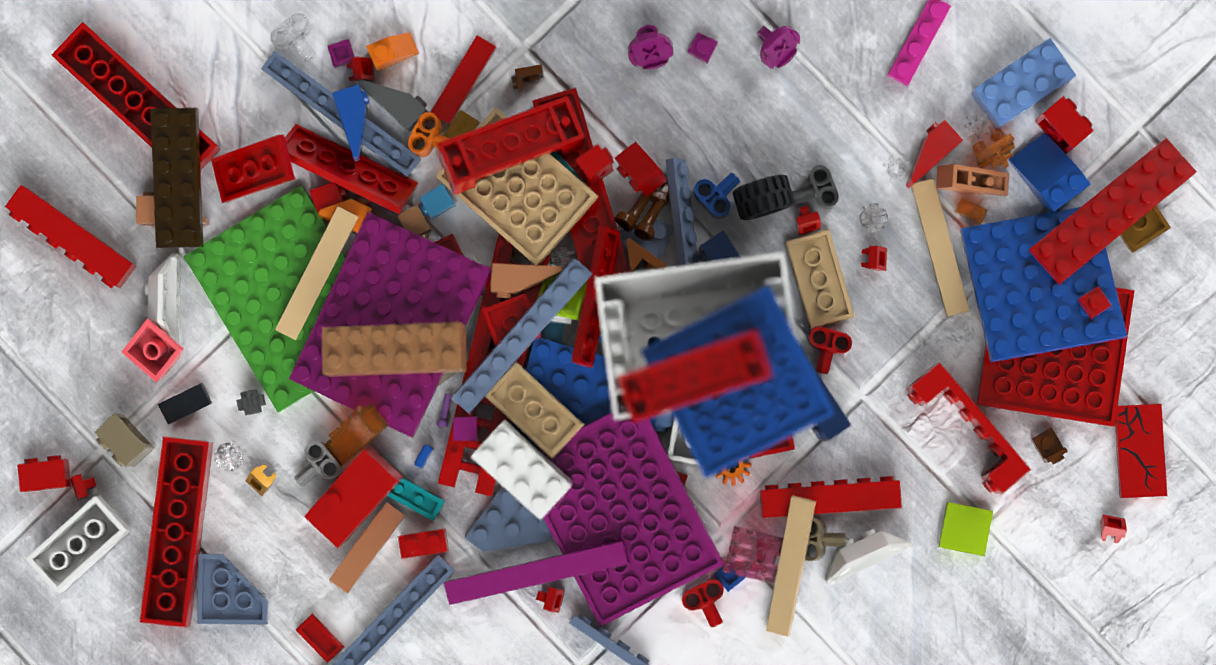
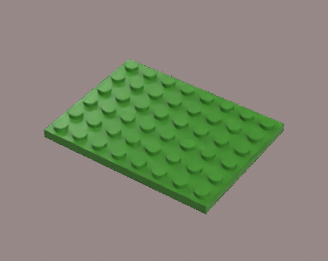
M302 185L203 244L204 247H198L183 256L278 413L314 392L290 380L289 377L346 259L341 251L297 340L276 331L275 329L327 228L323 219L318 217V212Z

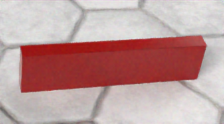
M476 35L432 108L431 113L435 114L443 122L451 125L497 48L495 45Z

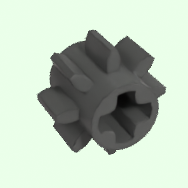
M257 389L241 392V399L236 400L238 411L244 410L245 416L262 412L261 406L266 405L264 394L258 395Z

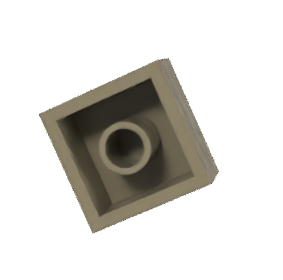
M114 413L94 432L98 436L96 441L104 449L108 448L113 452L112 458L120 466L135 467L155 449L123 414Z

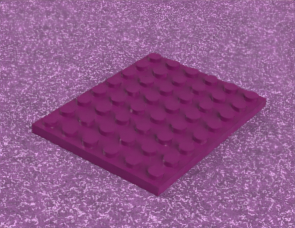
M368 212L289 379L414 438L443 373L332 377L323 375L322 327L457 322L467 325L492 269Z
M613 412L582 427L553 459L542 449H539L574 482L543 517L561 553L565 554L621 540L624 542L628 564L574 576L600 627L724 565L650 419L632 423L631 418L614 420Z

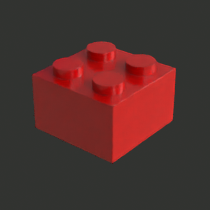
M1063 96L1039 116L1035 122L1067 154L1094 130L1091 128L1092 123L1084 115L1081 116L1076 111L1077 106L1075 103Z

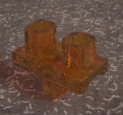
M1001 129L994 131L990 135V139L994 143L990 147H987L983 141H979L972 146L977 166L981 169L989 164L993 168L999 164L1004 169L1009 167L1007 159L1013 156L1011 150L1015 148L1013 143L1014 137L1011 133L1006 135Z

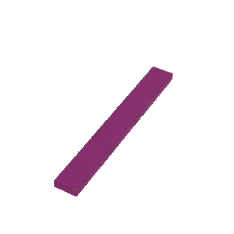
M621 540L445 581L444 587L449 605L626 565L629 562L624 542Z

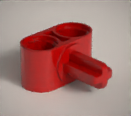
M816 327L808 334L810 346L820 350L815 369L820 374L829 373L833 354H844L852 347L851 337L843 332ZM815 332L823 333L825 340L822 344H817L813 341V334ZM839 337L844 338L847 342V347L844 350L838 349L835 345V341Z
M709 579L683 593L681 598L683 606L691 611L702 609L711 628L723 623L714 602L722 597L724 592L723 585L718 580ZM711 583H716L719 586V593L716 596L707 594V586ZM691 593L696 594L699 598L698 603L695 606L687 605L685 601L687 595Z

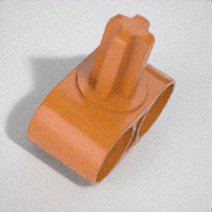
M431 112L423 113L408 139L409 149L419 157H427L434 147L437 148V143L449 139L441 135L443 125L435 114ZM435 120L434 127L426 129L427 122ZM419 141H425L424 147L416 150V144Z

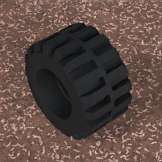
M780 174L744 184L732 192L741 220H752L774 214L791 207L795 203L787 175Z

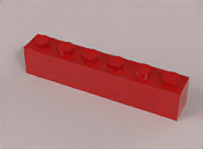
M23 185L19 186L5 205V208L10 210L8 214L19 223L21 220H24L29 224L27 229L36 235L40 233L47 237L45 241L56 249L60 246L66 250L64 253L66 257L74 262L77 259L84 263L83 269L92 275L95 273L103 277L101 281L110 288H113L114 285L121 288L137 267Z
M894 476L880 477L879 482H871V478H857V483L848 484L847 479L834 480V485H825L824 481L811 482V487H802L801 483H789L788 488L779 489L778 484L765 485V490H760L762 518L788 516L792 496L816 501L814 514L902 508L900 480H894Z

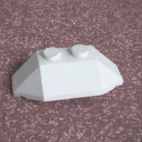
M172 253L149 275V282H145V295H148V305H145L144 314L145 318L153 321L179 344L181 255Z
M874 528L861 534L863 538L854 541L853 538L848 539L845 547L836 550L825 581L827 585H831L914 546L912 542L883 531L875 532Z

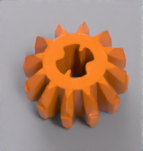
M744 460L738 462V468L734 469V473H730V469H724L716 474L715 477L718 479L724 475L725 477L722 481L724 485L731 478V485L735 486V477L743 483L744 478L741 474L750 476V472L744 470V467H751L752 463L744 464Z

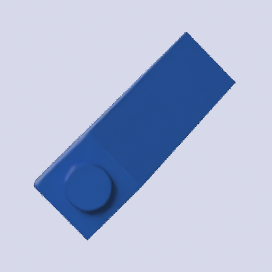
M359 84L332 93L355 162L360 160L367 115L365 104L369 103L366 91H361Z

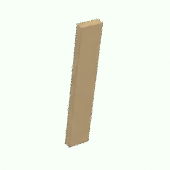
M934 178L915 183L911 188L946 317L970 311Z
M339 206L337 207L275 329L276 331L297 340L359 216Z
M797 496L791 497L766 628L768 632L786 637L791 634L816 501Z

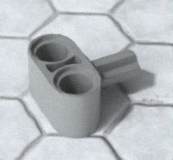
M313 441L308 443L304 450L309 464L296 474L294 478L303 487L318 474L328 480L337 479L342 474L343 468L339 460L324 443ZM315 445L320 446L322 449V454L318 458H314L311 455V448ZM329 463H334L337 467V471L333 476H329L325 470Z

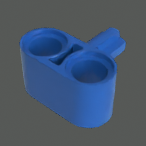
M730 173L717 186L710 180L702 179L694 187V196L712 217L723 219L728 215L731 207L726 195L740 183V179L734 173ZM702 185L708 186L711 193L708 196H701L698 193V188ZM717 202H722L726 206V211L717 213L713 205Z

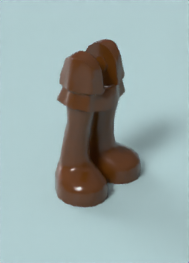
M668 181L661 192L656 189L647 197L640 193L636 203L629 212L620 211L614 218L615 222L629 233L634 229V234L638 238L651 241L655 235L653 229L654 222L662 208L668 204V199L670 198ZM651 201L653 204L643 220L637 224L646 205Z

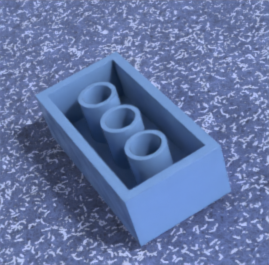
M1049 38L976 87L971 94L994 128L998 130L1071 81L1076 74L1052 39Z

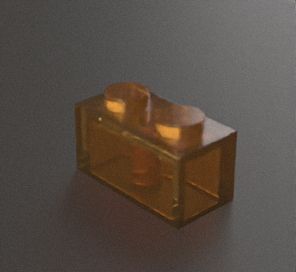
M961 198L954 213L981 224L988 209Z

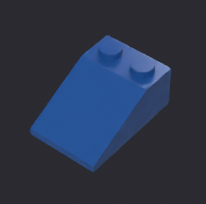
M1046 133L1042 134L1008 160L1048 213L1055 212L1091 185L1078 166Z

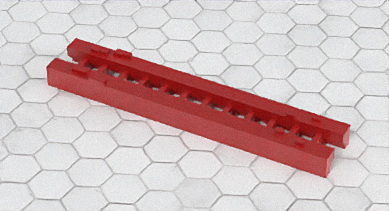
M500 233L498 234L490 268L492 269V264L526 265L511 261L514 246ZM552 251L539 266H549ZM492 272L486 283L466 365L467 372L464 373L462 384L491 352L489 347L492 335L482 309L501 302V298H497V294L491 292ZM542 283L519 293H526L530 306L537 300ZM529 346L515 361L523 368ZM485 396L479 403L495 407L493 420L477 417V427L490 429V436L504 420L511 424V420ZM457 404L454 417H475L473 416L474 409L468 413ZM453 422L438 484L455 488L459 470L479 474L475 493L493 497L497 480L480 465L462 461L465 447L477 450L484 442L453 441Z

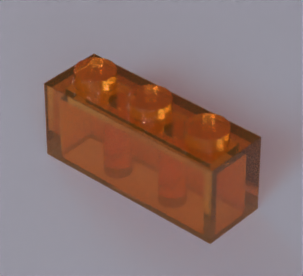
M372 403L365 408L359 406L351 413L352 418L350 416L339 424L341 428H336L328 435L331 439L324 446L338 461L340 466L356 457L389 426Z

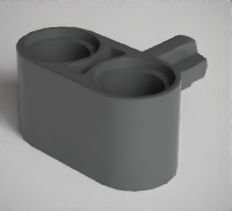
M817 165L809 173V186L792 191L795 199L794 204L797 205L815 198L819 207L826 210L831 209L838 202L839 194L830 170L824 165ZM816 171L823 172L825 174V181L817 182L814 179V173ZM828 192L832 194L833 202L830 204L823 202V193Z

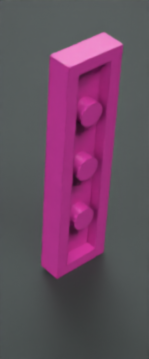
M928 0L887 76L905 86L909 85L951 5L942 0Z

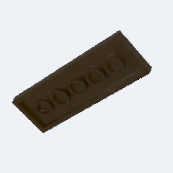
M198 108L151 109L156 248L204 247Z

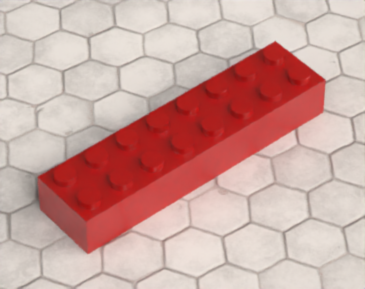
M82 22L51 56L152 148L151 109L176 107ZM199 129L200 167L202 170L221 148Z
M163 437L140 623L183 628L191 626L198 572V557L201 547L214 442Z

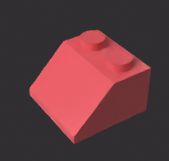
M148 318L122 350V353L157 382L179 360L184 348Z

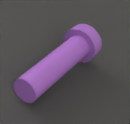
M445 394L440 420H437V425L441 427H448L449 422H447L452 399L450 394Z

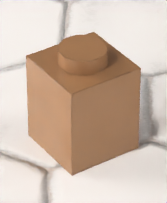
M418 205L397 215L404 229L426 239L429 237L428 233L432 230Z

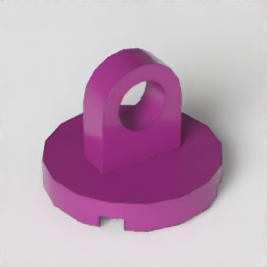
M653 25L641 27L637 31L636 37L628 46L629 61L632 65L636 67L637 65L642 66V69L646 70L657 69L666 65L668 59L673 56L672 41L666 35L659 33L658 29Z
M762 26L756 32L758 37L764 42L760 52L761 61L770 69L785 66L796 55L798 50L796 46L797 43L800 44V35L792 27L782 26L772 32L765 26Z

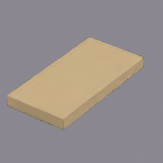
M827 229L785 241L809 329L812 330L816 327L854 318L830 230Z
M517 362L507 370L485 395L552 459L584 426L580 420Z

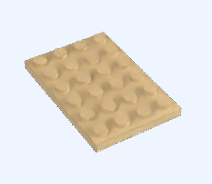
M495 107L477 129L508 117ZM549 153L477 179L475 188L456 194L533 264L538 266L598 198L591 189ZM442 168L435 177L451 190Z

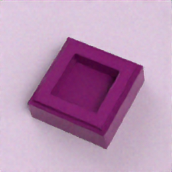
M349 39L327 45L334 68L347 65L351 62V58L355 57Z
M453 417V441H477V417Z

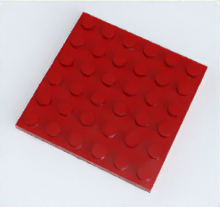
M1116 287L1127 332L1126 338L990 362L985 343L976 405L1115 427L1135 290Z

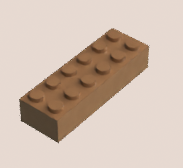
M457 322L322 327L323 375L332 377L467 372L466 325Z

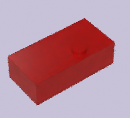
M369 446L363 449L308 511L304 518L333 545L339 548L346 543L404 476Z

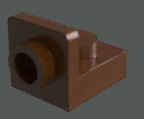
M542 64L515 69L516 75L511 76L513 89H518L519 95L524 94L522 81L526 80V83L540 81V78L544 77Z
M1052 428L1031 439L1044 463L1051 462L1054 465L1065 458L1063 454L1068 452L1067 448L1062 446Z

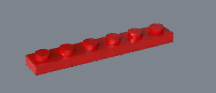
M599 226L590 268L592 275L587 281L571 360L572 363L590 368L593 367L601 328L595 278L612 275L620 232L605 226Z

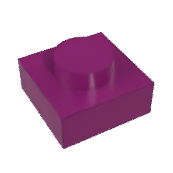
M697 32L687 54L708 64L718 42Z

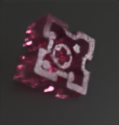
M734 526L730 541L731 545L728 548L729 553H727L723 571L774 583L778 569L775 561L776 557L781 555L784 538Z

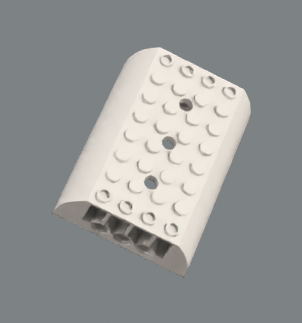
M784 252L595 278L614 420L630 418L617 377L648 366L640 350L648 347V340L651 337H658L662 340L768 285L795 335Z

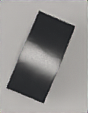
M200 383L159 403L158 406L169 425L212 404V401L203 383Z

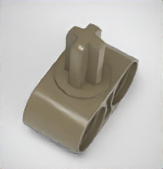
M813 517L812 521L817 524V531L814 534L810 532L805 556L806 561L822 559L825 555L826 546L845 547L847 543L845 533L826 532L824 521L819 517ZM811 544L817 548V554L814 557L808 553V548Z

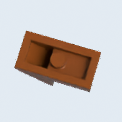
M627 239L626 247L630 273H634L641 261L645 262L644 267L649 271L665 269L667 264L632 239Z

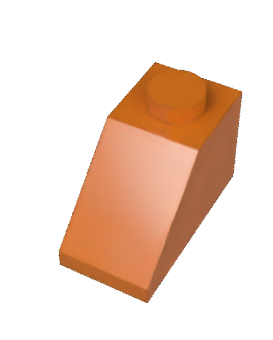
M410 32L386 37L366 46L378 72L419 54Z
M350 199L321 209L318 217L330 223L339 206L359 216L351 232L357 235L367 213H372V208H369L370 204L364 200L357 199L355 201Z

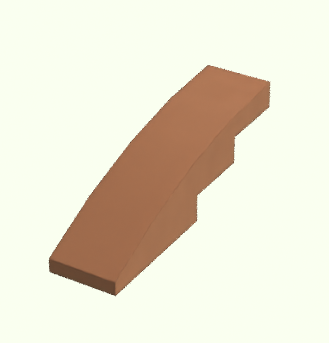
M386 502L335 570L329 581L348 594L402 522L405 515Z

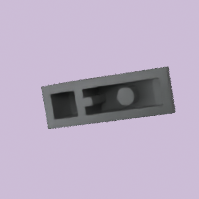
M361 79L358 82L359 86L408 132H411L415 127L419 117L423 113L428 112L425 108L427 104L418 95L414 98L409 93Z

